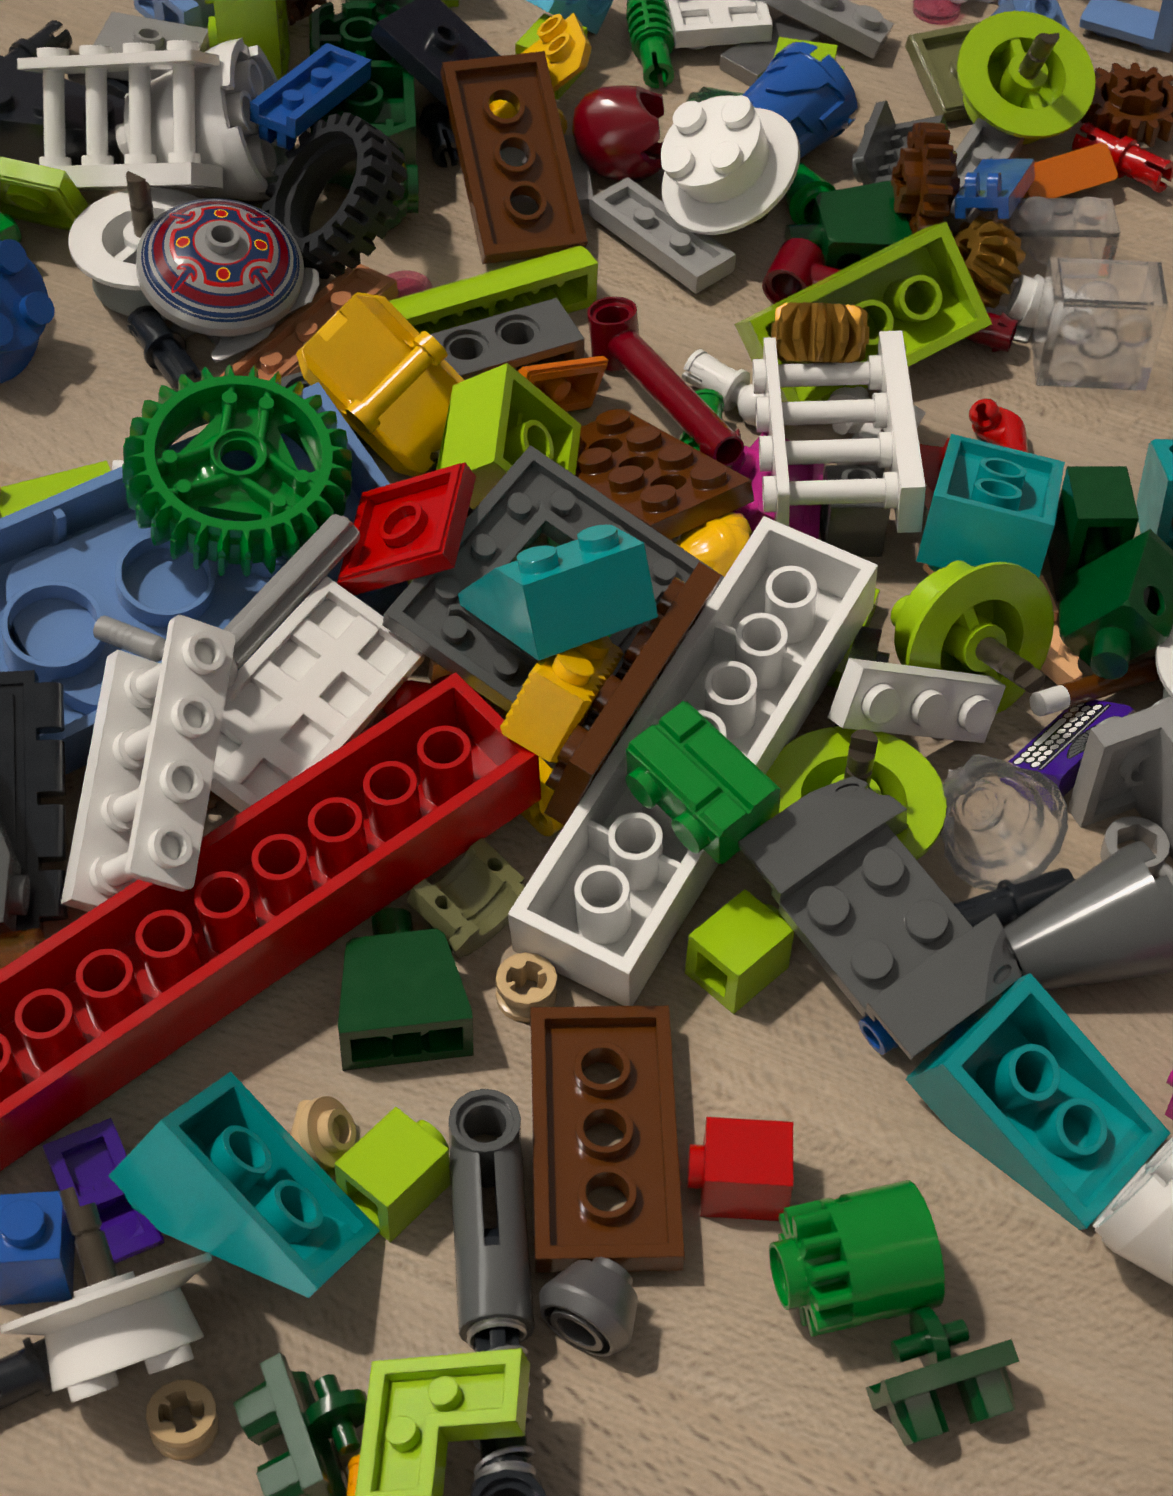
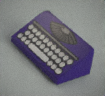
M1093 700L1067 708L1004 765L1002 772L1051 806H1054L1075 785L1090 729L1109 717L1119 716L1122 718L1133 714L1135 709L1125 704Z

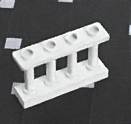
M170 40L167 41V50L155 51V45L150 43H123V53H112V47L81 45L79 46V55H69V49L42 47L37 48V57L17 58L18 70L43 74L44 156L39 157V165L65 170L79 191L128 190L126 173L128 171L145 178L150 187L169 189L223 188V166L202 164L201 154L195 152V68L219 67V55L200 51V42ZM173 69L174 152L168 153V163H157V155L151 154L150 70ZM128 71L130 154H124V164H114V157L108 156L107 72ZM85 73L87 155L81 156V165H71V158L66 157L64 74Z
M879 331L878 355H868L867 361L853 363L778 364L776 338H764L763 359H753L752 362L753 394H764V397H756L757 432H767L768 435L759 436L760 472L771 471V476H763L762 478L763 512H774L775 521L789 527V512L792 505L883 503L885 509L894 508L897 533L922 532L926 486L903 332ZM868 385V390H878V393H873L872 399L782 402L780 387ZM873 423V428H883L884 432H878L877 438L785 441L784 426ZM878 462L879 468H889V472L883 473V478L789 481L788 465Z
M177 615L169 621L161 663L121 650H116L107 656L62 893V905L89 912L136 880H142L181 892L193 888L235 646V635L232 632L183 615Z

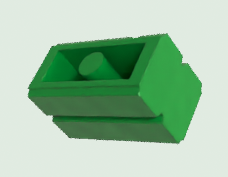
M682 701L661 717L656 726L652 724L631 740L626 748L627 776L625 780L633 796L648 809L658 805L672 819L671 826L675 835L688 850L696 854L704 850L718 864H724L740 851L738 841L779 813L781 788L688 702Z

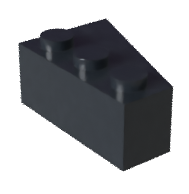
M0 55V156L39 165V157L44 156L43 74L18 70L17 61ZM64 78L66 157L71 158V165H81V156L87 155L85 86ZM107 94L108 156L114 157V164H124V155L118 147L115 129L117 124L124 123L125 100Z

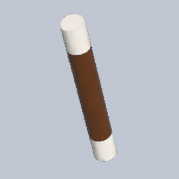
M1154 655L1129 663L1127 673L1118 679H1104L1093 674L1034 692L1030 696V707L1036 716L1042 717L1160 680L1156 668V657Z

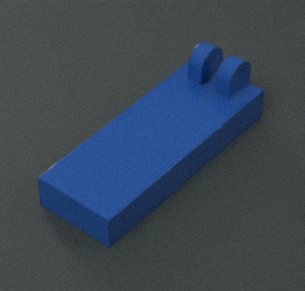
M326 43L250 102V121L259 124V138L269 143H273L277 138V145L279 147L291 150L300 134L371 78V59Z
M982 159L973 172H967L965 184L954 197L955 219H966L973 208H978L981 211L998 210V219H1009L1035 180V159Z

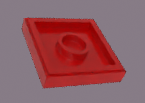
M467 463L455 464L362 492L353 523L361 534L360 539L344 557L337 584L351 594L358 595L455 568L476 481V475Z

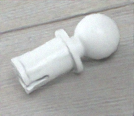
M702 349L696 350L689 357L683 368L686 371L682 373V379L698 389H713L719 392L724 398V410H732L738 405V412L747 424L756 427V397H764V394H753V384H750V373L744 369L736 371L721 363Z

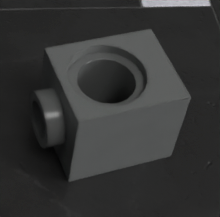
M826 465L823 480L883 478L885 468H879L878 465ZM883 503L821 505L820 512L821 541L858 557H882L891 508L885 509Z

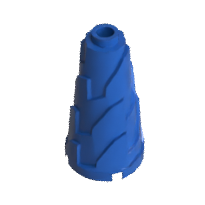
M794 42L776 54L766 71L742 96H746L754 108L773 111L789 122L799 140L801 159L824 142L826 143L829 139L840 136L855 121V119H849V116L858 109L855 91L849 78L829 54L821 61H818L810 55L818 48L817 46L805 42Z

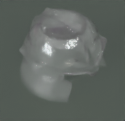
M980 754L972 755L963 767L948 769L947 778L943 781L944 784L941 785L943 800H946L947 808L939 838L944 845V858L948 859L955 874L974 888L992 891L997 889L998 883L1001 880L1008 879L1012 883H1016L1044 873L1060 853L1068 830L1067 804L1057 784L1039 771L1020 768L1013 763Z

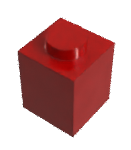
M706 1117L703 1145L690 1144L688 1157L687 1187L701 1189L700 1217L779 1221V1214L784 1213V1207L790 1206L793 1191V1122Z

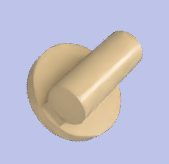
M323 1096L312 1100H303L298 1103L290 1135L322 1169L328 1170L334 1169V1163L354 1146L356 1127L352 1116L340 1101L330 1096Z

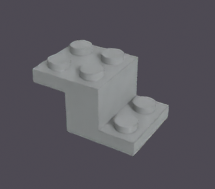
M1166 697L1156 702L1150 708L1122 718L1119 716L1109 717L1090 729L1068 811L1082 828L1136 808L1142 818L1158 824L1166 833L1170 842L1169 855L1172 859L1173 697Z

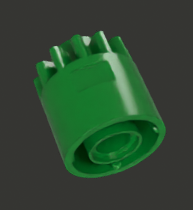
M904 1180L842 1194L837 1199L828 1197L784 1207V1213L779 1214V1222L783 1233L778 1234L779 1241L771 1242L769 1245V1263L773 1283L785 1310L799 1308L801 1324L803 1327L808 1326L812 1337L858 1327L863 1323L882 1318L892 1319L909 1315L912 1310L925 1306L934 1309L942 1305L945 1296V1271L941 1247L929 1208L921 1192L912 1181Z

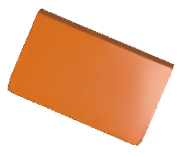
M1098 143L1035 162V180L1021 202L1031 205L1039 204L1117 179L1118 173L1107 143Z
M604 356L524 366L518 372L566 412L592 407L608 365V359Z

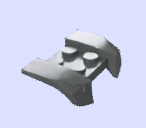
M852 776L808 793L738 841L740 850L772 888L771 895L779 904L780 915L863 1018L869 1015L873 1022L878 1019L911 1060L1011 986L1022 976V972L1008 948L1005 938L1006 933L996 914L991 915L972 927L898 839L896 834L909 827L907 824V808L890 795H879L869 787L867 782Z

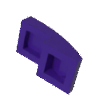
M112 1118L42 1145L44 1155L59 1191L74 1186L80 1206L93 1202L96 1203L102 1222L100 1230L105 1232L114 1264L164 1244L162 1233L146 1216L137 1212L129 1204L125 1194L108 1177L127 1156Z

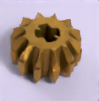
M978 216L972 223L964 221L960 225L958 234L954 239L985 309L987 307L995 309L999 305L1000 298L1004 293L1011 294V284L1014 279L1021 277L1022 273L1019 271L1018 266L1024 261L1026 253L1021 249L1022 239L1016 236L1012 229L1002 223L999 224L993 219Z
M789 302L780 305L775 309V323H772L771 337L776 338L777 358L781 361L800 363H853L864 360L866 344H869L870 327H867L868 312L860 306L845 304Z

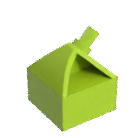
M506 363L453 385L436 470L459 463H467L476 475L469 506L474 510L530 445L575 475L581 424L511 365Z

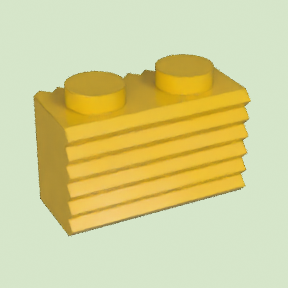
M605 636L539 660L528 674L529 677L523 683V688L517 694L516 700L511 705L512 708L505 716L506 719L500 725L502 734L544 760L557 763V757L569 736L578 724L582 726L592 711L590 707L608 677L616 669L624 654L621 648L613 644L609 636Z

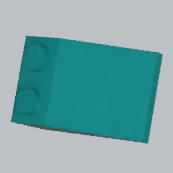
M951 434L916 562L928 564L929 568L934 572L957 560L964 561L974 567L991 562H1008L1026 568L1039 578L1055 526L1065 462Z
M596 525L586 528L578 533L577 540L557 547L543 545L523 550L517 555V561L493 569L458 593L459 602L463 608L538 661L658 617L645 544L613 525Z
M1031 973L1020 977L1011 986L959 1023L905 1079L954 1135L1078 1230L1087 1229L1171 1134Z
M231 1071L161 1119L108 1175L125 1194L129 1204L137 1212L146 1216L160 1232L204 1252H210L213 1256L307 1298H310L380 1231Z

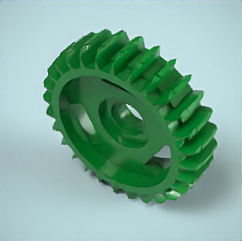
M230 363L226 367L225 375L220 377H213L207 367H204L202 379L196 383L185 374H181L178 382V392L166 385H161L158 393V402L144 400L142 417L132 418L130 436L125 438L123 446L124 464H122V479L124 488H126L129 509L136 510V521L139 528H151V539L154 546L170 541V553L173 560L178 559L188 551L193 554V567L195 570H198L207 559L217 563V570L220 576L224 575L228 564H240L243 574L247 578L251 573L252 564L261 562L272 574L275 571L276 558L282 556L289 561L330 516L335 514L343 516L345 514L346 502L351 493L353 461L352 451L347 449L348 439L346 430L337 429L338 420L335 411L322 412L321 395H314L305 400L303 399V384L301 381L296 382L289 388L281 386V374L279 371L269 381L259 378L258 369L255 365L251 368L248 376H236ZM208 424L181 452L176 453L174 450H168L176 440L187 432ZM281 434L291 438L303 449L313 464L315 471L309 473L307 470L297 469ZM239 450L252 455L256 463L247 470L236 471L226 467L222 463L221 458L228 452ZM218 518H225V519H232V520H239V521H229V520H223V519H218Z

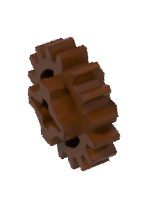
M1112 63L1111 72L1100 67L1096 68L1094 97L1088 111L1080 122L1092 123L1096 128L1120 139L1129 136L1137 141L1144 142L1148 147H1154L1156 138L1167 143L1170 142L1173 135V75L1162 77L1158 73V68L1154 66L1147 72L1142 71L1138 63H1132L1130 69L1122 67L1118 63Z
M914 123L912 132L907 134V148H901L898 163L896 166H893L891 185L894 189L895 213H906L912 234L926 227L944 223V216L948 217L950 215L954 197L960 190V178L957 174L956 165L957 153L954 151L953 145H949L951 132L950 130H945V123Z

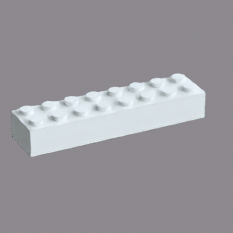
M765 516L762 518L509 911L508 920L513 951L517 953L538 954L548 959L555 967L557 973L623 1006L634 1005L718 863L704 850L697 854L688 850L675 835L671 826L672 819L658 805L648 809L633 796L625 780L627 776L626 748L629 742L652 724L656 726L661 717L684 701L691 704L766 774L784 746L794 740L872 611L878 569L877 564Z

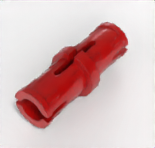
M1088 122L1079 128L1081 132L1087 134V137L1085 138L1076 133L1072 142V151L1102 142L1103 144L1107 143L1118 178L1127 176L1152 188L1155 192L1161 193L1168 187L1166 183L1160 181L1161 177L1169 182L1173 179V161L1166 160L1140 148L1137 143L1138 141L1129 136L1120 139L1096 128Z

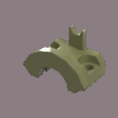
M481 838L469 847L458 864L441 880L431 885L424 879L412 887L406 901L435 929L445 933L450 950L458 958L470 955L485 945L509 923L508 913L527 884L523 883L525 878Z

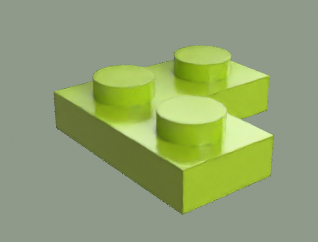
M522 1348L372 1361L355 1496H443L448 1442L525 1436L530 1362Z

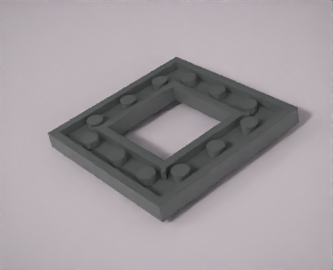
M530 445L467 517L455 568L414 579L384 613L382 625L450 673L456 672L473 689L506 712H509L512 708L511 705L517 698V694L523 688V683L529 677L528 674L538 660L463 608L459 602V592L493 569L517 561V555L523 550L530 548L541 533L559 545H563L577 540V535L580 531L596 525H613L644 542L656 606L675 577L686 583L699 562L704 565L706 564ZM721 576V578H720V580H719L717 586L715 587V589H714V591H713L711 597L713 596V594H714L715 591L717 590L718 586L720 585V583H721L722 580L724 579V576ZM651 620L611 634L609 638L612 643L620 647L624 653L612 675H616L625 661L623 657L643 625L648 626Z

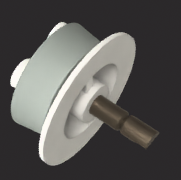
M130 171L126 173L128 190L106 196L87 207L76 218L69 233L71 257L76 266L84 274L92 278L93 290L98 299L108 308L128 316L138 307L152 306L141 290L136 273L137 248L144 231L154 219L168 209L185 202L199 200V198L179 190L150 187L145 178Z

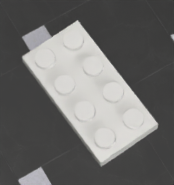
M664 0L669 8L675 48L698 50L714 45H736L772 41V20L767 4L760 0Z
M326 576L238 670V676L233 686L227 690L210 790L239 812L244 811L357 737L392 698L401 685L421 665L426 655L382 625L384 618L382 615Z

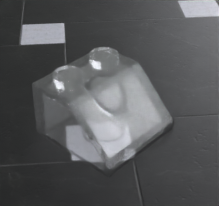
M1034 196L1022 198L1009 219H998V210L991 211V219L1012 229L1015 235L1022 239L1021 249L1026 253L1024 261L1018 266L1022 275L1034 278L1036 274H1039L1052 283H1109L1121 233L1112 198H1044Z

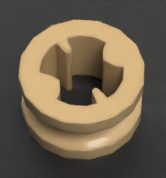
M534 953L514 954L505 959L497 969L496 1001L498 1008L505 1016L512 1020L528 1023L530 1022L531 1007H555L557 997V974L555 967L548 959ZM526 980L537 983V987H531L526 995L515 992V987L521 988Z
M175 1380L158 1389L152 1395L147 1405L146 1421L149 1427V1434L154 1447L163 1456L174 1460H190L202 1455L212 1446L218 1434L219 1418L213 1395L203 1384L193 1380ZM180 1406H189L190 1413L194 1416L192 1418L193 1429L183 1433H176L175 1425L172 1422L174 1420L172 1410Z

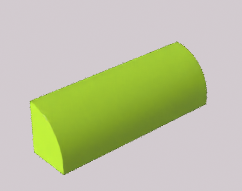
M576 246L396 298L389 302L419 333L426 331L429 334L554 298L559 300L568 314L588 308L597 301L598 262L586 248Z

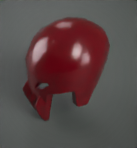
M624 85L601 87L585 94L574 109L572 123L575 146L584 162L596 173L615 181H622L629 177L634 182H641L662 170L661 148L663 142L658 143L657 141L660 139L658 119L664 115L665 108L663 96L640 86Z

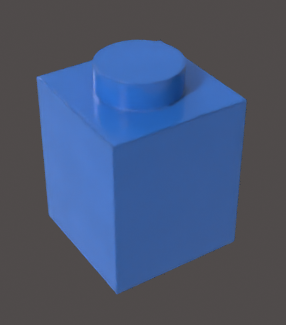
M60 1191L0 1195V1305L58 1302L73 1299L74 1242L76 1236L71 1233L59 1194Z

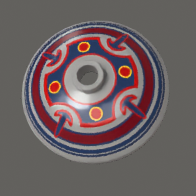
M215 198L199 199L179 204L154 219L146 228L139 241L136 255V273L141 290L147 300L161 315L171 322L201 334L239 336L265 329L282 319L291 310L302 289L304 263L297 241L290 231L272 215L240 201Z

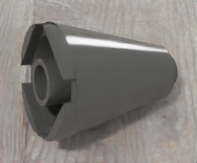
M1137 841L1122 847L1003 928L1006 933L1005 938L1008 948L1014 959H1016L1022 976L1031 973L1046 991L1173 973V886L1167 875L1154 879L1145 862L1155 859L1156 856L1144 842Z

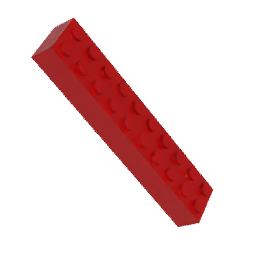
M455 672L202 837L193 888L181 892L142 880H136L0 969V1171L412 889L419 882L463 854L476 841L486 838L540 801L539 756L505 737L500 728L504 719Z

